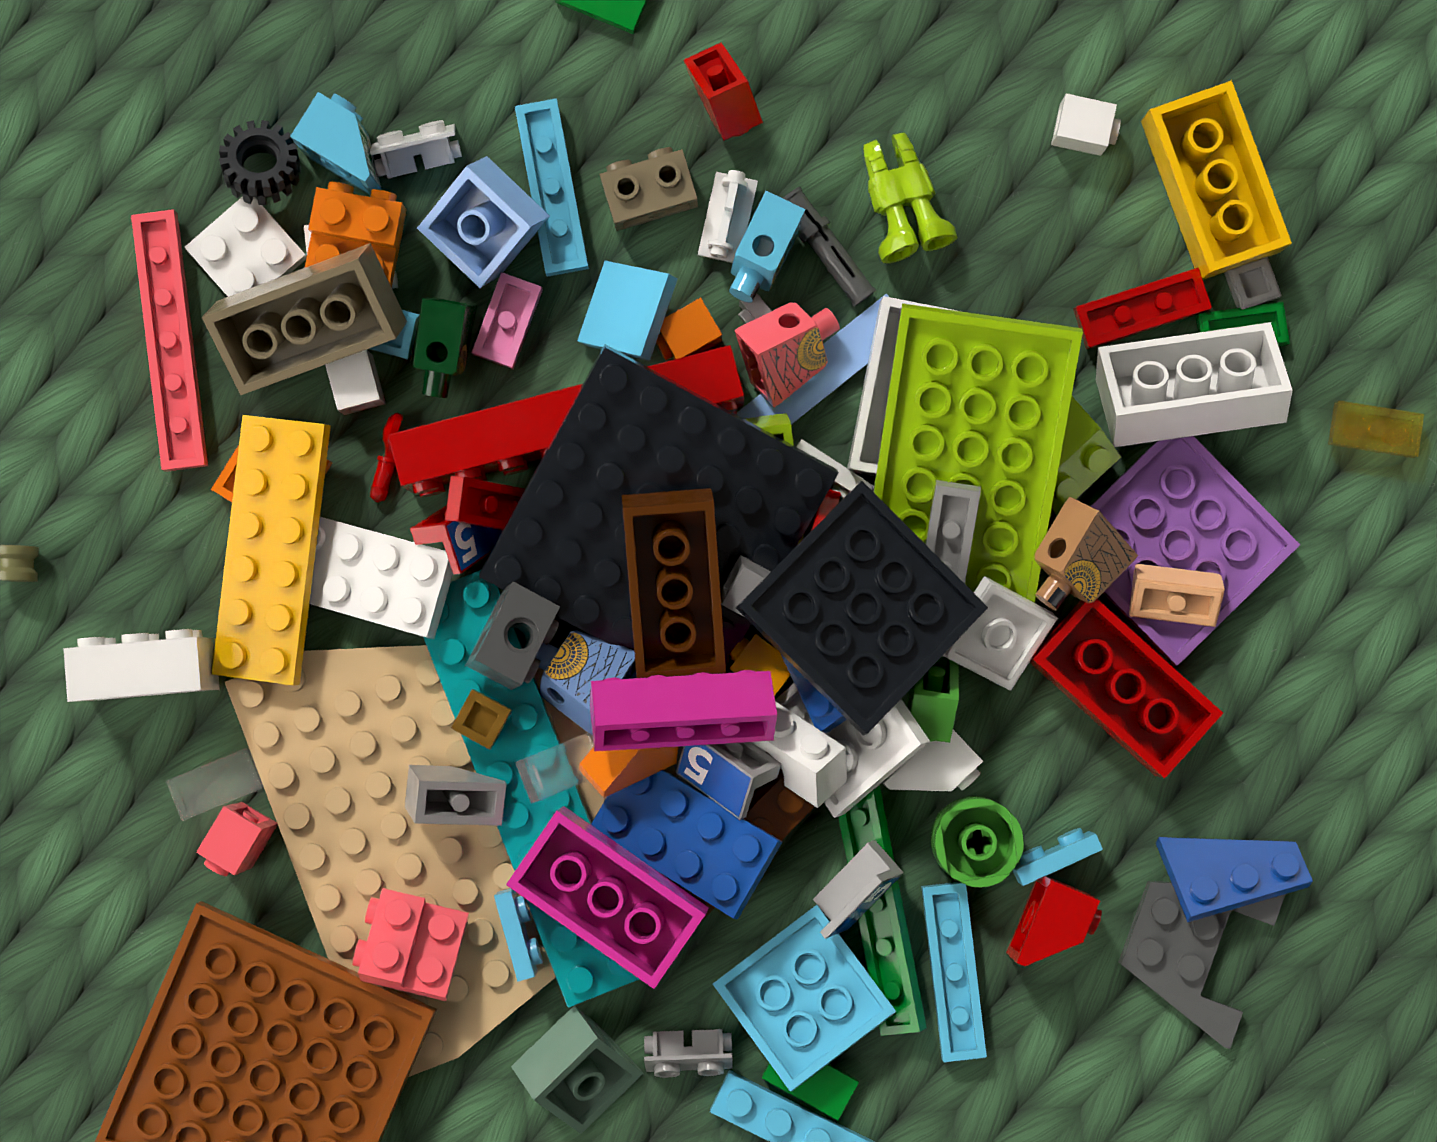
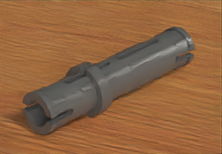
M797 187L783 197V199L805 209L798 237L802 243H809L828 272L850 299L853 307L871 296L876 289L871 286L851 256L830 230L828 225L831 222L826 216L821 217L802 192V188Z

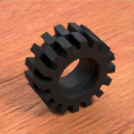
M254 120L246 122L248 130L243 131L240 125L233 128L235 138L227 133L223 139L225 146L220 145L219 161L227 188H231L232 194L237 199L242 194L244 202L248 204L252 203L253 197H257L258 205H266V197H272L273 203L281 201L279 194L281 191L288 197L292 193L291 184L297 186L299 182L298 173L301 174L296 143L290 137L291 134L289 132L284 134L283 127L278 124L271 130L269 121L261 120V128H255ZM258 153L271 154L277 159L276 165L272 169L261 173L247 171L243 166L244 161L248 157Z

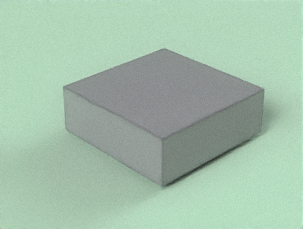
M1268 256L1224 272L1237 308L1246 309L1282 296Z

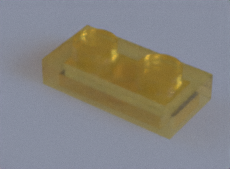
M1337 401L1334 402L1328 445L1415 458L1419 454L1424 414Z

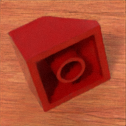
M1044 876L1037 879L1006 953L1016 963L1027 966L1083 943L1087 933L1093 935L1099 925L1102 910L1097 908L1100 900L1051 877Z

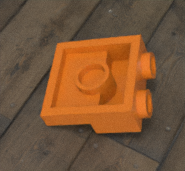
M329 182L327 189L316 187L308 228L311 232L305 268L371 243L392 288L407 211L402 202H396L397 195L377 189L371 190L370 197L353 194V186L340 182Z

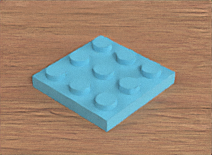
M818 905L814 906L713 983L716 990L790 1092L794 1091L897 1012L839 933L827 939L822 936L821 930L830 921Z

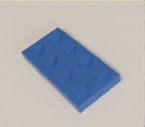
M661 770L607 796L591 823L593 827L653 869L733 919L740 917L782 844V841L748 820H739L707 795L666 770Z

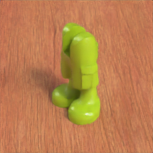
M905 132L892 135L893 150L899 168L888 171L883 152L877 140L863 145L865 163L870 179L868 181V193H870L874 211L887 216L888 221L887 237L881 242L878 249L883 263H894L913 255L919 247L916 235L907 219L904 206L914 210L918 224V235L923 250L933 251L943 248L958 238L955 227L949 221L940 218L934 211L930 200L936 194L928 171L920 163L913 144Z

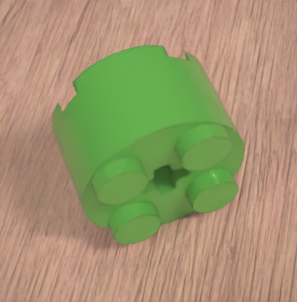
M967 796L951 802L938 813L931 831V847L937 863L953 879L971 887H988L1002 882L1010 875L1023 854L1024 839L1018 820L1003 805L985 797ZM975 830L982 836L987 837V842L980 844V851L975 852L971 846L966 845V841L973 837V831Z

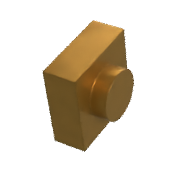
M472 689L451 729L488 749H492L512 710Z

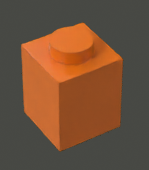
M700 297L664 318L656 345L665 360L671 357L678 359L704 352L722 341V333Z

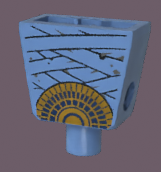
M578 630L571 631L559 649L551 644L546 645L542 643L535 657L541 660L539 668L544 670L539 691L542 698L591 735H593L590 713L591 681L605 680L607 678L630 679L636 666L634 650L608 644L595 636Z

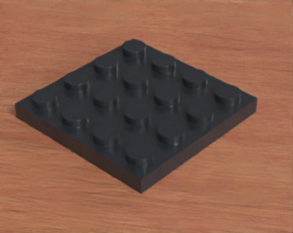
M863 481L859 482L735 607L863 736L867 735L988 609L985 603Z

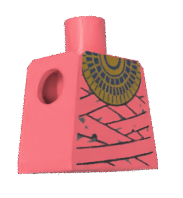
M790 302L738 327L734 331L750 383L775 408L826 366L828 361L822 341L840 330V326L836 317L828 308H824L810 317L797 303Z

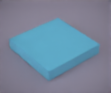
M604 261L577 341L598 349H602L604 344L624 355L650 361L677 278L668 273Z

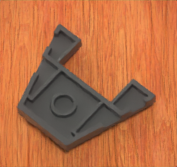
M1147 881L1118 962L1220 1045L1230 1049L1243 1012L1201 996L1231 911L1274 926L1286 894L1187 922L1172 882Z

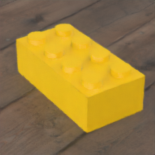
M1232 80L1152 108L1141 120V124L1194 268L1199 267L1203 280L1267 256L1278 254L1292 244Z

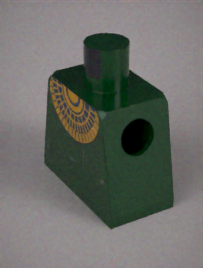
M440 298L422 299L413 367L426 370L422 389L423 395L448 398L451 375L464 373L477 305ZM440 342L448 350V356L445 360L440 359L436 353V348Z

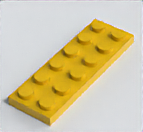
M249 415L242 416L213 657V675L293 686L300 685L331 425Z

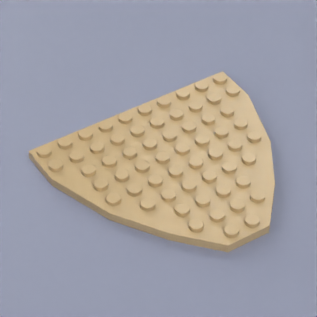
M426 645L304 651L300 685L293 686L242 678H233L225 681L226 688L329 960L353 971H359V967L352 965L355 949L359 939L368 940L372 925L365 923L366 911L371 897L380 898L382 888L426 899V903L469 913L447 1000L442 1001L397 990L437 1008V1012L409 1077L459 1058L556 977L530 912L531 921L525 922L529 939H537L543 963L536 965L538 972L535 977L517 982L494 898L497 892L510 888L506 884L515 872L497 825L418 824L413 822L405 808L409 765L453 766L476 773L462 735L451 729L455 717ZM538 667L534 678L540 690L544 670ZM543 699L592 823L606 797L603 798L579 770V763L594 747L593 735ZM674 765L664 769L677 777Z

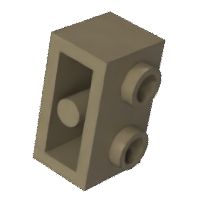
M671 147L661 148L647 155L648 160L632 164L631 160H621L606 167L607 172L600 174L616 231L698 207L696 192L683 149L673 152Z

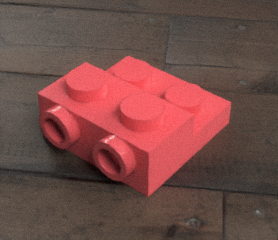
M382 888L380 898L371 897L366 911L365 923L372 925L368 940L359 939L353 957L352 965L359 967L358 975L360 981L446 1001L468 923L469 913L426 903V899Z

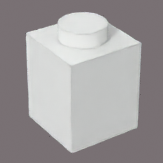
M1065 94L1059 106L1051 145L1101 156L1108 147V144L1115 145L1118 137L1121 119L1114 118L1117 104Z
M368 350L325 364L337 410L342 414L347 415L386 404L374 358Z

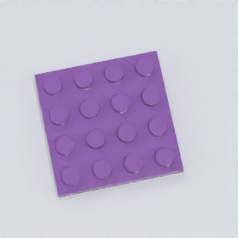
M1194 436L1156 441L1090 506L1099 510L1138 554L1137 558L1103 594L1174 666L1182 662L1300 546L1285 528ZM1144 564L1220 574L1225 590L1216 627L1129 616L1135 565Z

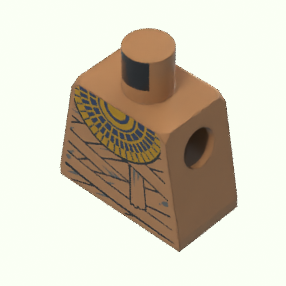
M1069 497L1035 553L1034 560L1049 575L1035 596L1055 611L1069 594L1086 603H1092L1137 558L1138 554L1099 510Z

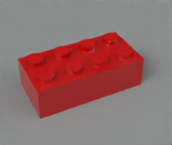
M1098 599L1092 603L1080 600L1042 642L1030 661L1039 672L1156 777L1166 778L1223 714L1217 706Z

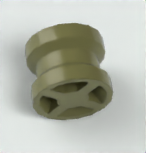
M0 545V581L38 582V573L34 570V560L39 556V547Z

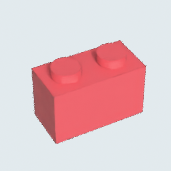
M243 802L223 806L196 853L206 858L204 865L219 875L227 877L229 873L233 875L239 874L254 866L278 824Z

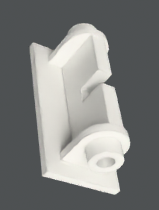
M439 120L419 126V133L403 136L402 131L398 130L379 135L377 137L378 142L373 143L370 149L371 156L381 154L380 159L374 160L378 176L387 175V178L390 179L417 172L414 156L419 154L422 155L425 169L455 163L454 158L462 157L458 140L451 142L449 140L450 136L455 135V124L445 126L444 121Z
M729 170L728 174L716 172L698 250L699 256L733 263L734 255L748 228L758 183L757 180L745 178V173L736 170Z

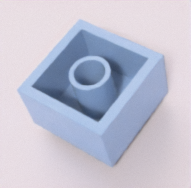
M486 156L464 168L417 229L481 288L500 277L501 272L503 273L550 215Z

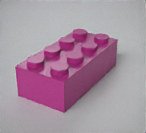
M565 806L555 812L506 884L653 989H655L709 909L708 906Z

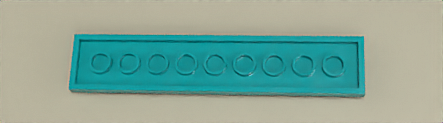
M477 571L450 583L435 639L423 638L455 719L472 689L512 710L492 749H488L462 735L476 773L506 782L502 826L497 827L515 871L558 809L565 806L589 824H591V820L535 678L533 677L530 683L523 681L522 685L511 690L465 666L501 595L500 588L480 578V571ZM509 628L507 636L510 644L515 648L523 649L516 629ZM526 899L568 1008L639 980L638 977Z

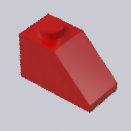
M722 42L683 60L712 123L724 141L731 137L741 136L752 127L763 123L748 80Z

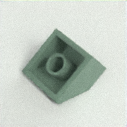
M573 1006L511 1066L535 1102L580 1134L643 1074L642 1070L594 1020L576 1006Z

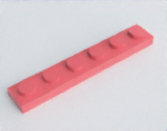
M173 209L131 215L161 469L167 472L208 466L178 213Z

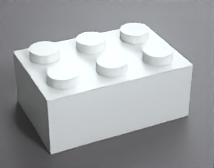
M182 629L165 631V640H159V634L148 633L121 635L122 643L116 644V638L91 637L77 639L78 647L63 648L67 702L220 690L219 676L212 674L216 638L202 637V630Z

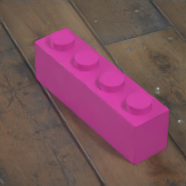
M742 670L737 673L721 674L702 672L687 676L666 677L654 675L648 678H607L605 680L591 681L590 713L594 752L774 741L777 710L770 671L755 672L752 670Z

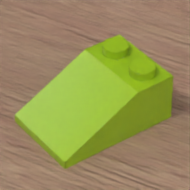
M1071 396L1051 512L1055 515L1059 514L1069 497L1077 499L1121 458L1102 429L1073 396Z

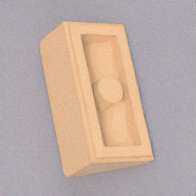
M1136 564L1133 573L1129 616L1216 627L1225 590L1222 576L1217 573Z

